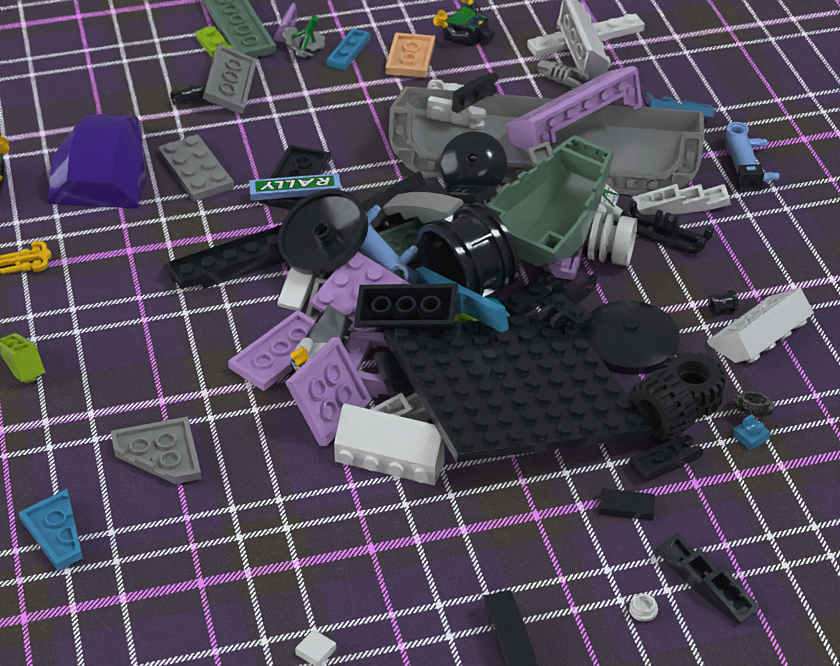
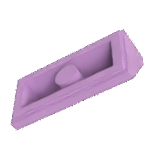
M295 3L291 4L283 16L272 38L273 41L285 42L282 36L285 27H294L297 21Z

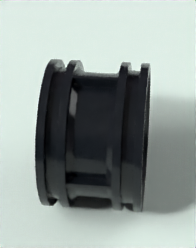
M479 202L471 203L445 219H438L431 224L423 226L417 234V252L421 266L483 297L499 292L517 281L519 259L513 239L503 221L485 204Z

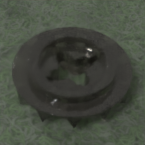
M746 391L734 396L733 405L736 407V410L744 412L745 415L765 417L766 415H772L774 411V402L764 394Z

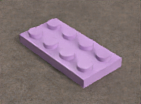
M297 310L228 361L229 368L261 390H267L293 370L290 364V353L294 352L299 342L306 337L315 320Z

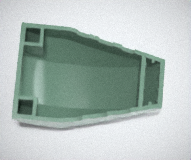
M573 135L552 150V155L545 160L541 158L535 163L533 169L528 172H522L517 176L518 179L512 184L508 182L497 192L498 195L494 196L486 206L491 208L505 224L515 244L518 258L537 267H545L573 255L584 244L605 189L613 159V151Z

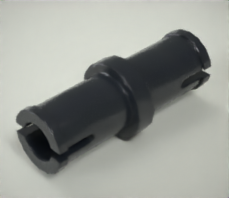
M206 84L198 86L189 85L185 89L171 91L170 98L173 100L172 103L176 105L186 101L195 102L198 98H203Z

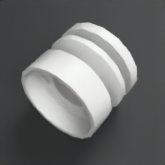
M597 211L587 238L588 259L595 260L599 251V261L604 262L609 252L612 253V264L628 267L636 238L637 218L621 216L618 224L613 225V214L609 213L604 223V213Z

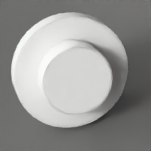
M639 594L630 602L629 611L639 621H650L657 616L658 605L652 596Z

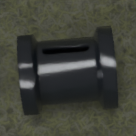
M729 290L725 294L716 295L713 293L708 296V307L712 315H718L721 311L738 310L739 299L734 290Z

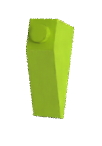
M17 333L0 339V355L18 380L21 382L25 381V383L37 380L39 375L45 373L40 355L34 343Z

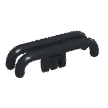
M635 200L629 202V212L624 210L620 217H630L631 214L633 218H637L638 222L654 227L653 230L637 225L636 235L693 254L701 252L705 248L706 242L712 238L714 229L711 226L706 227L703 234L679 227V216L675 215L671 221L672 214L667 212L663 219V211L659 209L655 214V218L644 215L638 210ZM679 236L697 243L690 244L676 239V237Z

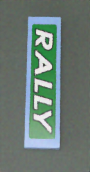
M339 173L249 180L252 201L304 197L329 189L341 190Z

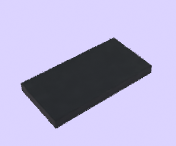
M289 145L270 179L322 175L331 160V152ZM307 196L259 200V203L292 209Z

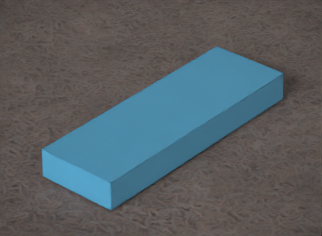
M351 29L327 58L326 66L345 71L371 39L370 33Z

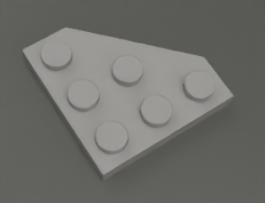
M188 416L111 431L115 457L174 484L202 479Z

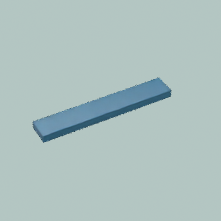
M424 266L416 269L419 284L455 283ZM458 284L461 297V312L501 333L509 329L505 307Z

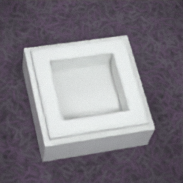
M313 629L295 648L296 655L312 665L321 666L336 650V643Z

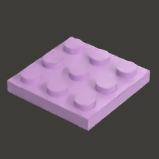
M357 252L351 260L334 271L310 300L312 307L320 312L328 305L337 309L353 321L349 328L352 332H378L381 327H354L359 286L410 283L360 252Z
M332 337L285 382L319 446H327L336 437L344 403L364 408L372 400L339 337Z

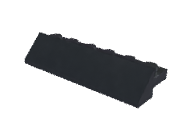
M281 225L169 261L164 265V269L172 282H176L180 289L198 283L205 289L286 262L278 248V234Z

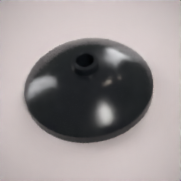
M479 131L465 132L454 137L444 148L440 160L441 173L448 186H495L496 189L503 181L507 171L506 153L500 142L493 136ZM474 156L477 158V160L475 162H470L469 158Z

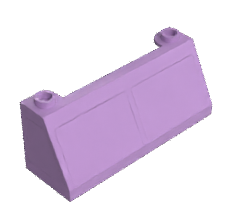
M629 66L608 71L507 123L509 143L528 153V148L547 141L555 143L556 131L617 99L623 105L628 104L632 110L642 107L638 68Z

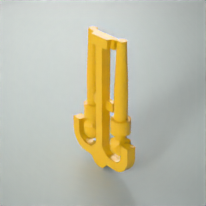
M35 241L31 242L32 250L28 248L20 252L0 255V266L16 264V266L1 268L0 274L18 271L27 272L31 271V269H33V272L42 271L48 267V260L52 257L51 251L47 249L45 242Z

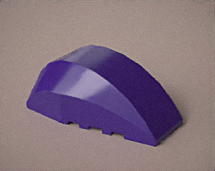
M89 113L84 116L55 151L49 178V204L138 209L146 184L142 124L139 118L133 115Z

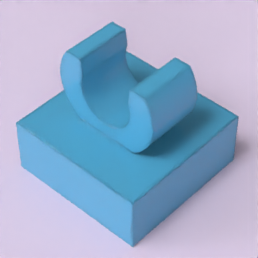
M753 415L743 419L742 424L733 430V436L750 451L768 441L771 434L762 422L759 423L754 419Z

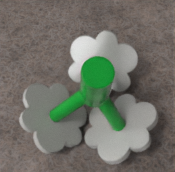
M312 16L307 28L298 32L296 27H285L282 36L289 47L292 46V49L296 50L295 54L299 58H307V55H314L305 51V49H310V51L314 52L325 47V36L320 35L319 32H314L319 21L317 16ZM306 34L303 45L300 49L298 48L299 41H301L300 36Z

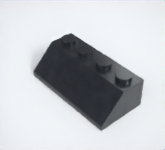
M418 171L364 200L361 204L366 212L375 205L381 208V211L371 223L375 228L380 225L382 229L393 223L391 218L396 215L398 219L403 217L400 212L387 215L382 209L391 199L398 194L414 192V190L428 185L421 172Z
M458 283L360 285L354 327H454L460 320L461 311Z

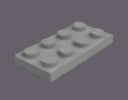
M218 44L203 99L242 114L246 106L257 59Z
M198 134L158 147L159 155L193 202L234 189V181Z

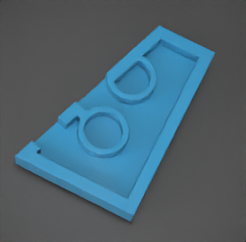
M646 93L645 102L649 107L703 112L704 120L707 117H714L715 108L712 105L687 100L678 103V100L666 96L660 100L655 99L651 93Z
M68 489L19 512L20 520L57 571L83 559Z

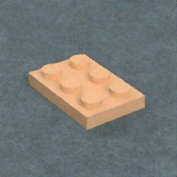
M395 33L386 64V74L427 78L435 46V36Z

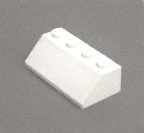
M562 0L558 20L559 27L578 70L590 75L588 80L594 79L608 71L611 65L610 58L604 52L603 42L599 40L597 29L593 27L591 15L587 13L584 5L578 0Z
M801 288L771 295L708 339L707 343L735 363L741 361L751 363L760 358V352L775 347V341L791 335L793 328L795 329L806 324V319L814 312Z
M344 403L334 442L335 462L430 485L436 484L444 465L445 442L434 424Z

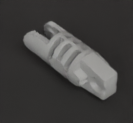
M541 59L537 64L538 71L544 74V77L574 89L582 85L574 78L585 82L590 76L585 72L554 61L550 62Z

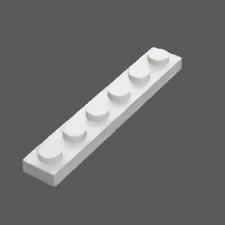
M628 14L623 17L592 23L593 27L597 29L600 41L644 31L645 23L636 14ZM562 32L539 36L527 41V47L535 57L569 49Z

